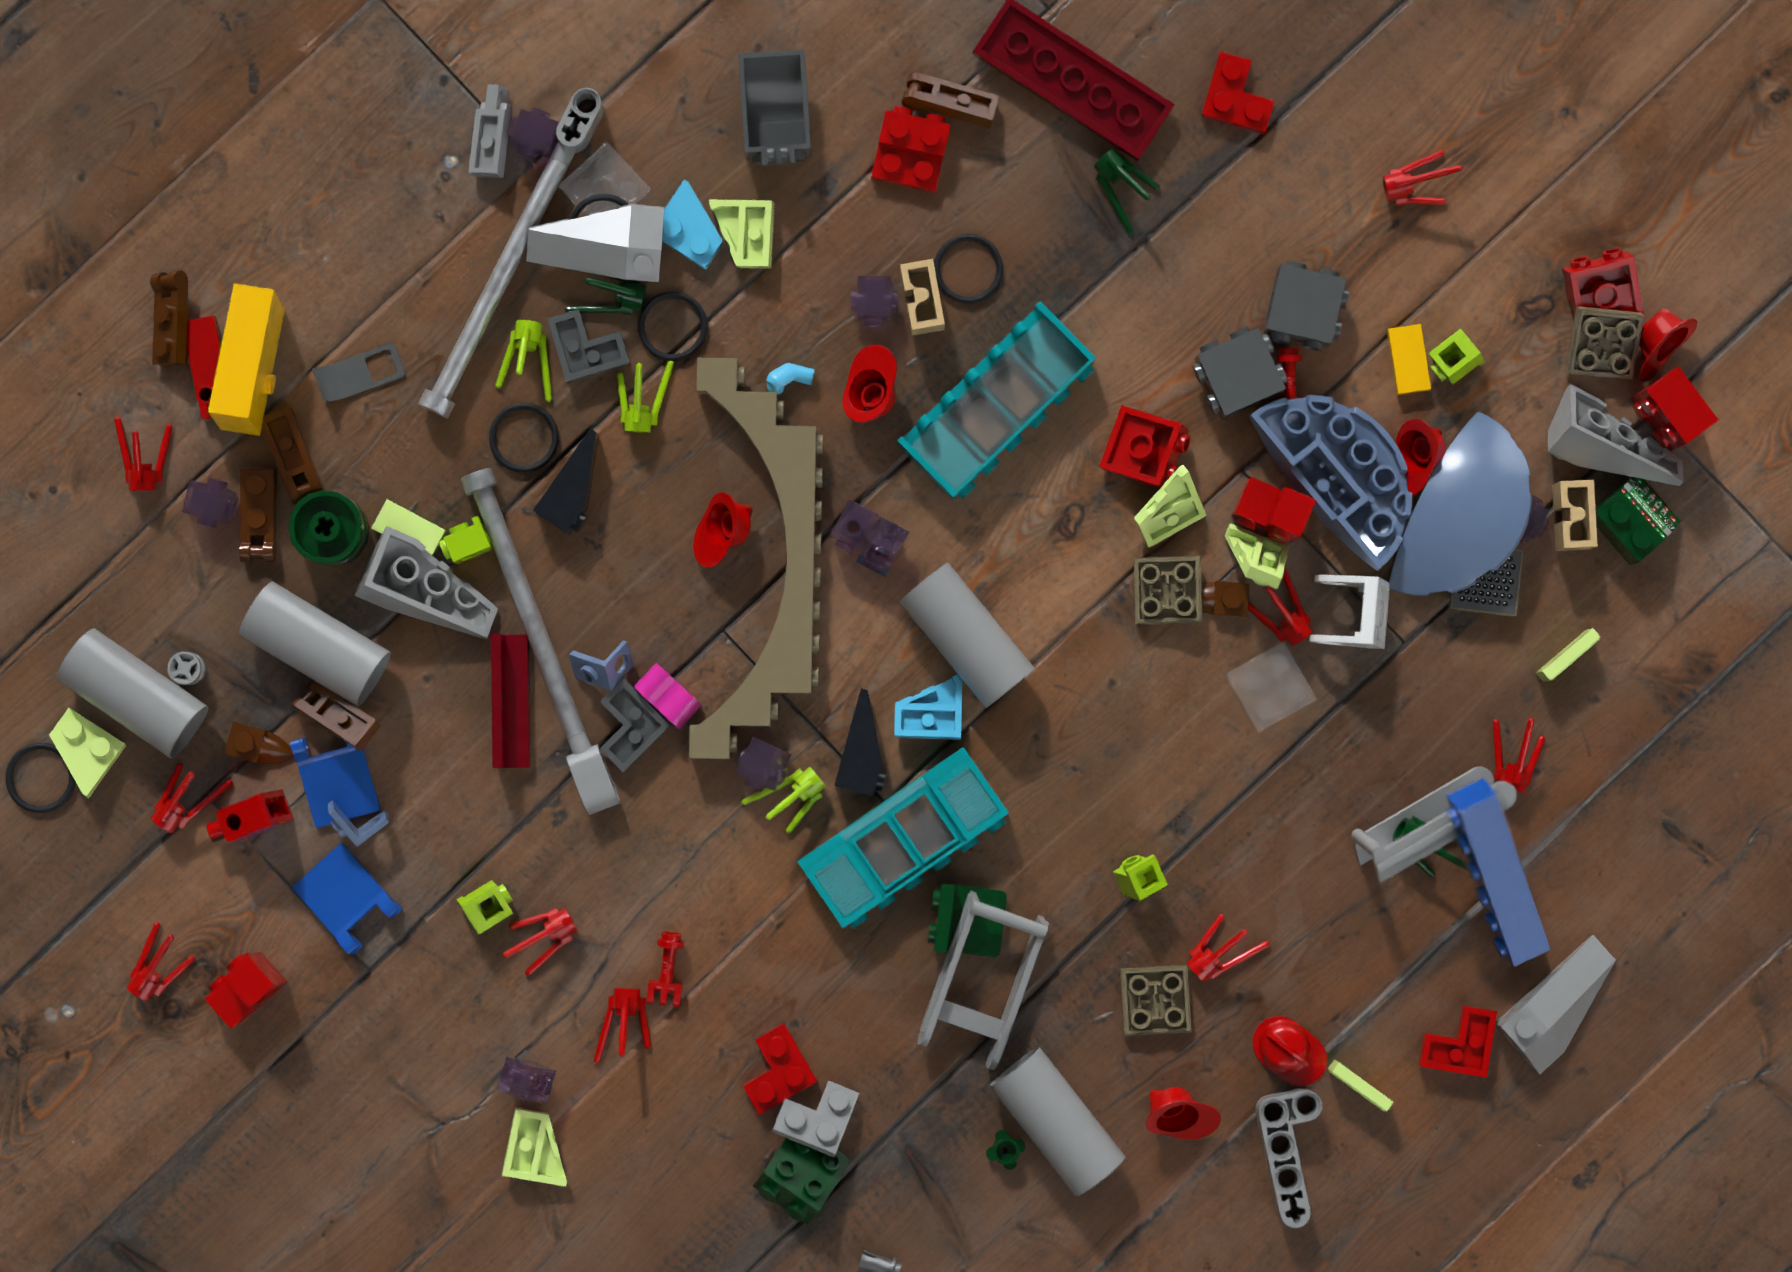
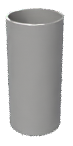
M949 562L933 572L900 600L899 603L985 708H988L1035 669Z
M273 581L268 583L258 594L247 611L239 629V636L356 706H360L370 695L384 673L391 657L389 650Z
M95 628L87 631L75 643L63 660L56 676L57 681L169 758L175 757L189 743L203 723L209 708L206 704Z
M1040 1047L1024 1055L990 1084L989 1087L1075 1196H1079L1094 1187L1114 1171L1125 1159L1126 1156Z

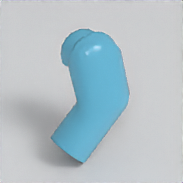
M785 363L769 373L767 377V390L781 394L785 386L792 381L812 385L815 369Z

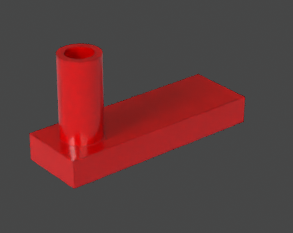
M214 315L187 321L186 349L196 390V398L203 420L213 419L208 410L222 345L217 319Z

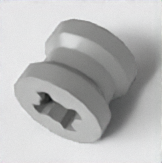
M179 652L170 658L167 671L169 677L174 682L181 685H195L204 678L206 664L195 653Z

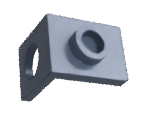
M624 640L605 661L574 650L569 654L576 679L611 691L634 666L629 644ZM620 655H623L622 667L616 672V661Z
M333 800L327 804L328 812L334 819L331 822L334 829L342 838L348 836L357 847L389 823L387 812L382 810L357 829Z

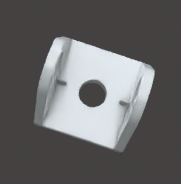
M1315 575V583L1359 587L1358 592H1364L1361 632H1355V636L1310 635L1309 642L1385 649L1389 582L1380 577Z

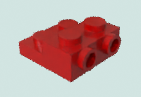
M894 106L893 111L886 110L871 179L936 194L951 124L945 123L946 118L937 114L927 113L925 118L912 116L913 110L902 106Z
M1621 248L1605 250L1602 252L1603 258L1591 261L1590 257L1587 256L1570 260L1571 266L1562 268L1567 299L1572 302L1574 317L1576 306L1644 314L1635 258L1628 252H1622Z
M1121 405L1099 468L1132 479L1136 483L1160 489L1178 469L1176 463L1180 453L1186 454L1191 442V436L1187 435L1189 429L1182 423Z

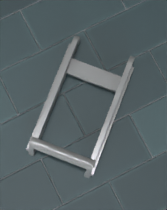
M1482 766L1474 767L1368 830L1355 829L1351 836L1358 863L1361 866L1373 859L1377 878L1381 883L1455 840L1460 835L1458 828L1455 829L1448 818L1446 811L1451 809L1446 795L1484 778L1497 794L1501 808L1504 811L1515 803L1517 797L1516 790L1505 781L1493 784V775L1487 768ZM1412 816H1415L1424 822H1428L1394 842L1392 840L1394 831L1402 819H1411Z
M970 891L923 1018L918 1045L924 1047L928 1045L936 1022L939 1019L993 1038L994 1040L986 1061V1068L995 1070L1004 1053L1041 945L1047 934L1049 922L1040 915L1037 916L1036 921H1032L979 902L977 893ZM975 915L1031 934L1001 1019L945 1000Z

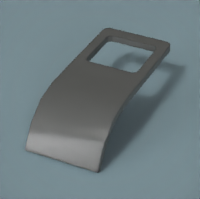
M394 343L383 345L331 365L312 368L324 403L360 394L406 375ZM390 350L397 374L374 382L365 359L380 352Z

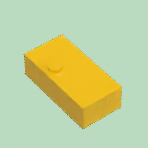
M241 284L233 285L208 413L220 430L257 436L261 434L268 394L272 395L275 389L276 377L272 373L285 312L274 289Z

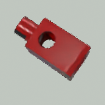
M283 789L256 794L216 811L218 820L207 824V832L213 842L225 839L228 843L284 825L294 821Z

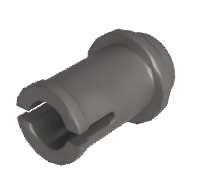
M864 1250L858 1271L900 1272L903 1263L897 1262L896 1257L891 1260Z

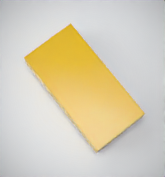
M1421 324L1387 329L1396 394L1403 395L1431 390Z

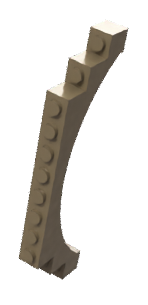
M697 357L698 395H708L728 412L747 434L761 455L772 477L780 500L786 533L787 566L785 585L778 617L768 643L754 668L740 687L718 710L699 725H690V759H731V753H737L738 733H732V726L772 727V720H778V700H772V694H812V687L819 686V667H813V654H819V634H813V621H820V601H814V587H820L821 567H814L815 554H821V534H815V521H822V501H816V488H822L823 468H816V455H823V435H817L816 426L777 425V421H784V401H778L777 392L738 391V387L745 386V367H739L737 358Z

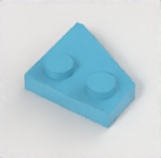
M684 179L664 209L662 243L706 270L722 246L723 240L689 182Z
M957 674L948 681L937 686L928 687L915 696H909L896 702L894 738L961 740L962 679Z

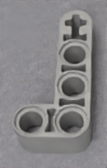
M1297 1088L1265 1095L1257 1101L1255 1106L1276 1212L1279 1218L1292 1228L1304 1226L1310 1218V1206L1292 1125L1314 1120L1320 1115L1322 1110L1320 1097L1307 1088ZM1303 1096H1311L1313 1100L1312 1109L1309 1112L1300 1113L1297 1109L1298 1100ZM1269 1103H1278L1280 1106V1114L1276 1119L1268 1120L1264 1116V1109ZM1277 1136H1284L1287 1139L1286 1149L1280 1153L1273 1152L1271 1149L1272 1140ZM1285 1169L1293 1170V1182L1287 1186L1279 1185V1173ZM1285 1195H1292L1294 1204L1301 1208V1210L1296 1212L1295 1218L1285 1213V1211L1291 1209L1290 1201Z

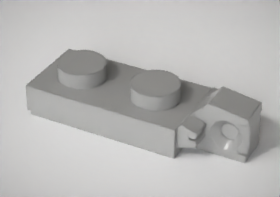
M487 85L486 101L482 102L480 109H476L468 170L469 175L474 177H504L511 104H508L509 89L501 85Z

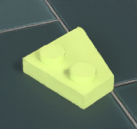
M710 199L709 205L712 211H714L721 227L722 235L728 243L735 265L738 268L771 269L775 203L772 200Z
M1184 465L1178 467L1134 517L1143 541L1148 548L1207 516L1192 478Z
M1230 523L1225 533V538L1245 577L1252 579L1260 586H1270L1277 589L1282 580L1289 546Z
M70 708L67 709L49 734L82 794L88 799L126 747L125 743Z
M515 1107L502 1176L566 1187L567 1179L548 1113Z

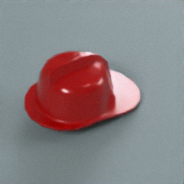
M1661 309L1643 325L1639 347L1646 360L1639 374L1641 381L1644 382L1652 378L1673 353L1691 337L1697 327L1696 319L1690 318L1683 321L1670 310Z
M869 345L855 356L851 365L842 405L846 415L856 422L877 420L879 417L886 415L895 404L896 390L894 383L897 364L894 355L888 348L882 345Z
M1419 419L1405 422L1401 426L1395 441L1408 468L1405 475L1408 491L1412 492V496H1415L1424 489L1432 471L1446 452L1442 430L1432 428L1425 421Z
M718 492L712 497L694 535V556L700 565L705 568H713L720 564L731 547L740 545L747 540L751 529L750 518L753 512L749 505L735 502L726 492Z
M1284 1016L1267 1018L1258 1025L1253 1034L1252 1046L1255 1055L1262 1064L1285 1082L1293 1086H1307L1315 1083L1322 1077L1327 1067L1325 1048L1316 1037L1294 1020Z
M1171 1087L1165 1090H1152L1149 1094L1150 1115L1146 1120V1129L1151 1133L1193 1140L1210 1135L1221 1123V1115L1216 1108L1196 1102L1184 1088Z

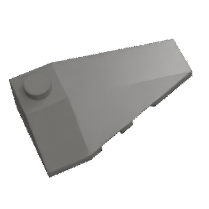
M629 204L620 206L619 209L602 213L598 211L590 213L589 216L576 219H563L529 227L526 261L625 280L659 282L664 207Z
M1572 384L1566 388L1548 429L1549 453L1559 460H1565L1579 467L1677 486L1684 482L1683 461L1668 449L1663 448L1653 438L1645 437L1643 439L1630 427L1632 423L1625 417L1620 421L1604 410L1607 404L1599 398Z
M386 526L365 566L354 596L387 610L487 639L498 608L468 582L464 583L453 574L446 563L442 560L439 562L426 551V546L419 540Z
M1591 935L1496 1021L1495 1026L1538 1074H1541L1565 1052L1616 961L1594 935Z

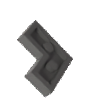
M579 309L547 318L567 384L631 365L621 331L589 340Z
M625 678L600 701L623 724L600 748L623 773L671 726Z

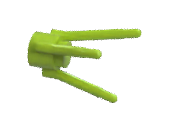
M531 320L516 321L515 330L511 331L510 342L495 386L498 389L502 387L515 348L519 349L516 374L521 375L526 351H536V346H539L545 399L547 402H551V381L546 348L548 335L542 333L541 323Z
M670 360L667 363L651 413L649 412V406L641 405L642 364H636L634 404H629V409L623 373L619 372L617 374L621 423H625L624 431L651 433V425H657L658 413L669 383L674 361Z
M808 767L804 772L799 768L792 775L743 799L741 803L742 805H747L795 782L791 786L794 792L766 815V819L771 820L799 797L803 802L809 798L786 828V833L790 834L811 807L823 797L820 792L826 786L811 767Z

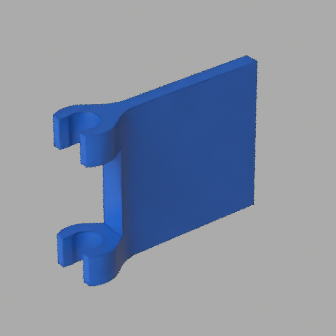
M306 737L290 742L316 828L329 825L334 820L329 814L327 806L332 800L348 819L381 810L364 748L359 752L347 744V746L310 756Z
M342 842L292 887L333 934L340 946L348 954L351 953L352 955L362 948L363 945L350 930L377 905L388 918H394L403 910Z

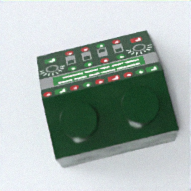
M1629 477L1595 507L1596 527L1629 565L1642 561L1681 522L1644 479Z

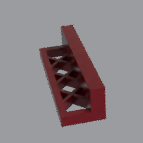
M491 634L492 768H531L529 639L527 634Z

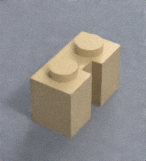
M933 259L900 264L904 296H913L914 303L907 304L911 335L944 330L945 322Z
M1594 480L1559 481L1553 484V511H1562V522L1554 525L1556 551L1589 550L1598 547Z

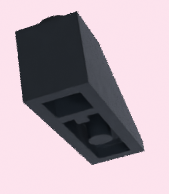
M591 428L533 510L569 536L573 530L578 533L588 519L585 513L589 507L599 435Z
M861 688L834 786L873 796L875 790L882 791L887 772L881 771L882 761L868 690Z

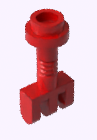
M1299 348L1279 349V355H1276V362H1282V367L1287 377V382L1284 383L1286 389L1283 391V398H1287V400L1298 399L1296 398V377L1294 376H1296V362L1302 361V355H1299Z
M663 931L662 936L658 938L657 946L663 948L662 971L660 972L659 980H649L647 1004L654 1003L655 991L661 992L660 1005L666 1006L668 993H673V1007L680 1008L683 983L673 982V968L677 949L684 948V940H681V933Z

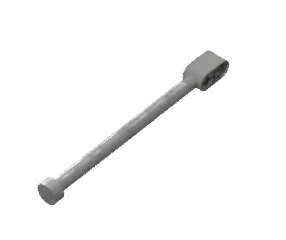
M581 88L572 96L556 129L559 141L432 391L425 389L418 402L424 408L448 419L455 403L450 401V398L527 249L528 228L539 225L574 154L586 149L604 114L603 103L595 90ZM586 99H592L596 102L595 109L590 113H583L579 110L580 104ZM574 117H577V119L580 121L579 125L577 124ZM577 128L580 137L578 139L572 138L569 142L566 133H573Z
M485 468L468 474L460 479L467 496L474 495L573 754L566 756L584 807L588 815H592L620 804V798L603 753L598 744L594 746L590 744L492 487L498 484L492 468Z

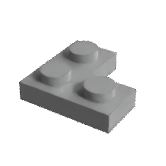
M828 1081L816 1111L785 1098L772 1132L835 1157L859 1093Z

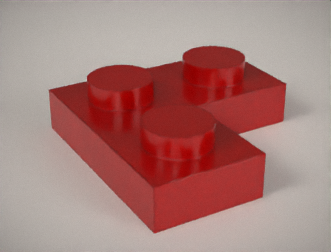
M1220 51L1201 117L1259 134H1265L1274 100L1243 92L1252 60Z
M1462 1005L1457 1038L1424 1032L1418 1066L1487 1078L1497 1011Z
M785 1023L755 1039L771 1069L744 1084L743 1088L756 1111L761 1115L783 1102L785 1098L792 1097L818 1080Z

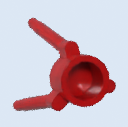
M1438 151L1402 168L1390 170L1389 175L1382 177L1387 202L1395 200L1396 206L1406 204L1445 205L1447 200L1444 198L1408 197V194L1414 193L1413 184L1461 172L1463 167L1457 165L1413 177L1410 174H1406L1443 157L1444 151Z
M115 417L116 432L125 468V482L129 483V491H155L156 482H163L162 471L171 438L172 425H166L155 470H152V464L141 463L139 433L136 430L132 432L134 464H131L121 418Z
M1284 568L1282 579L1297 614L1295 611L1292 613L1288 611L1270 586H1266L1265 590L1284 617L1279 622L1282 628H1279L1251 603H1248V610L1274 632L1280 642L1287 640L1292 647L1307 638L1313 631L1308 625L1311 620L1305 613L1286 568Z
M1529 718L1517 764L1507 763L1506 769H1503L1500 724L1495 719L1493 721L1494 779L1508 782L1515 788L1516 792L1525 793L1526 785L1531 783L1532 773L1542 751L1545 737H1539L1528 765L1524 766L1534 725V719Z
M178 763L161 799L154 807L156 811L152 815L151 820L158 827L169 833H173L177 827L184 829L192 818L224 793L233 784V781L227 780L184 815L183 813L186 809L179 803V800L192 781L194 773L189 772L173 797L170 798L183 768V764Z
M554 908L547 913L509 924V929L513 930L549 920L544 923L545 930L505 951L502 956L508 958L550 936L552 941L559 938L553 946L525 971V975L530 976L561 947L574 940L572 934L578 932V929L566 908L560 911Z
M1219 914L1198 945L1189 952L1192 958L1187 962V965L1204 983L1209 978L1215 980L1221 973L1268 948L1270 943L1265 941L1220 965L1222 962L1219 959L1248 934V931L1243 929L1215 953L1209 948L1203 952V949L1224 920V915Z
M159 922L154 923L139 960L129 975L132 979L126 987L133 995L144 1001H149L153 994L161 996L165 988L195 961V957L190 956L164 980L159 981L162 976L155 969L174 939V936L170 934L157 951L149 966H144L161 925Z
M614 988V996H609L608 1009L594 1056L595 1063L600 1062L615 1008L616 1015H621L618 1055L620 1057L625 1055L628 1016H636V1009L638 1010L644 1047L646 1049L651 1048L645 1012L646 998H640V989Z

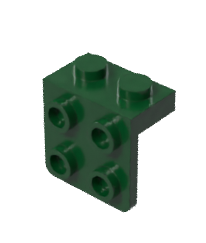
M941 883V889H934L932 910H938L936 924L930 923L927 943L933 944V951L947 953L970 891L977 893L979 902L1004 911L1007 901L1006 893L1001 890ZM975 915L961 953L997 957L1001 949L1003 924Z
M785 1138L770 1163L753 1184V1187L759 1191V1194L764 1199L776 1202L786 1209L787 1214L796 1221H803L808 1225L829 1197L847 1169L850 1160L839 1150H837L835 1157H832Z

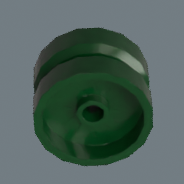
M327 490L310 493L297 502L290 514L288 526L291 542L300 555L312 562L332 567L349 564L361 555L368 543L370 530L367 516L358 503L338 492ZM334 524L330 528L331 534H326L327 525Z

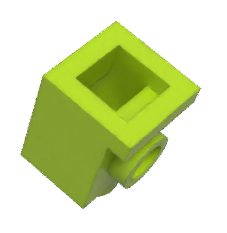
M1461 328L1429 352L1434 362L1429 366L1441 382L1447 378L1452 385L1475 367L1485 363L1481 352ZM1455 358L1461 359V360H1460L1457 364H1455L1453 367L1450 366V362H1451L1453 359H1455Z
M479 516L471 518L474 523L472 526L465 522L449 529L450 535L443 537V540L439 541L442 552L447 560L452 558L454 563L460 564L494 550L482 518Z
M1139 855L1129 857L1122 862L1118 869L1113 871L1122 894L1139 901L1168 885L1155 855H1150L1147 858Z
M493 880L465 897L461 896L456 899L478 935L513 914L508 905L513 899L503 884L497 887ZM491 898V904L488 907H481L480 903Z

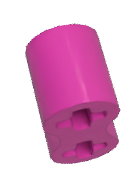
M657 662L634 685V688L679 730L702 706L693 695Z

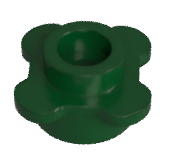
M999 1130L995 1134L996 1140L992 1147L986 1150V1156L990 1161L996 1160L1003 1164L1007 1170L1014 1169L1017 1165L1016 1160L1019 1154L1025 1150V1143L1022 1139L1010 1137L1007 1131ZM1004 1147L1009 1148L1008 1153L1003 1152Z

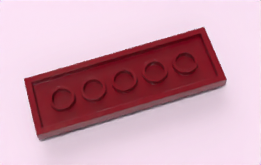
M1015 0L1005 1L972 52L974 56L1137 162L1175 106L1174 103Z

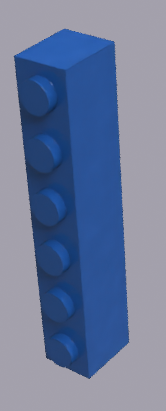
M1482 778L1446 795L1451 807L1446 812L1455 829L1458 828L1460 832L1456 840L1462 853L1468 855L1469 861L1465 865L1472 880H1477L1479 887L1474 889L1480 904L1487 908L1488 912L1483 914L1491 932H1495L1497 936L1492 941L1500 957L1506 956L1515 967L1551 950L1495 791Z

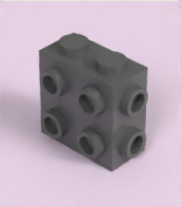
M1287 261V264H1281L1276 272L1263 334L1270 335V340L1274 342L1289 344L1290 340L1302 342V347L1305 349L1322 351V347L1328 348L1332 344V340L1338 341L1342 328V321L1337 320L1339 309H1345L1350 291L1344 288L1346 279L1338 277L1339 272L1334 270L1319 269V272L1306 270L1307 265L1303 263Z
M1248 327L1235 331L1230 334L1232 340L1221 345L1218 340L1210 342L1199 348L1201 353L1194 359L1196 364L1192 367L1195 376L1200 384L1205 382L1210 395L1206 396L1208 405L1213 414L1219 413L1221 420L1281 394L1286 389L1284 385L1287 382L1286 374L1280 364L1275 365L1270 354L1274 352L1272 343L1267 334H1261L1259 328L1250 331Z

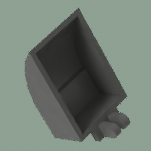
M805 50L738 54L746 161L752 160L753 164L762 166L795 164L805 161V157L812 156Z

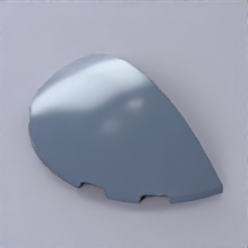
M1308 395L1305 398L1291 400L1282 398L1250 414L1249 418L1263 444L1292 487L1297 492L1315 499L1316 503L1312 511L1350 550L1378 571L1389 561L1403 540L1401 536L1406 521L1411 516L1412 492L1408 491L1405 475L1408 468L1402 453L1389 433L1375 419L1357 407L1348 408L1335 403L1334 398L1320 395Z
M1478 411L1456 436L1433 471L1414 508L1404 532L1403 540L1399 546L1389 580V588L1391 590L1425 597L1429 596V593L1443 591L1455 593L1475 585L1476 579L1489 570H1497L1509 558L1520 542L1528 525L1532 509L1533 497L1530 494L1529 483L1531 472L1523 451L1518 448L1511 434L1491 417Z

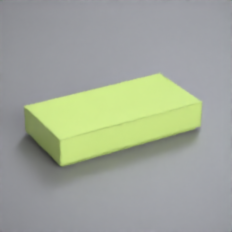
M388 499L371 529L381 534L387 526L411 536L426 546L425 550L432 556H434L440 545L439 541L443 540L447 532Z
M1593 628L1585 630L1539 669L1536 674L1543 682L1552 681L1600 640L1599 634Z
M1335 1059L1328 1067V1072L1382 1111H1388L1394 1103Z

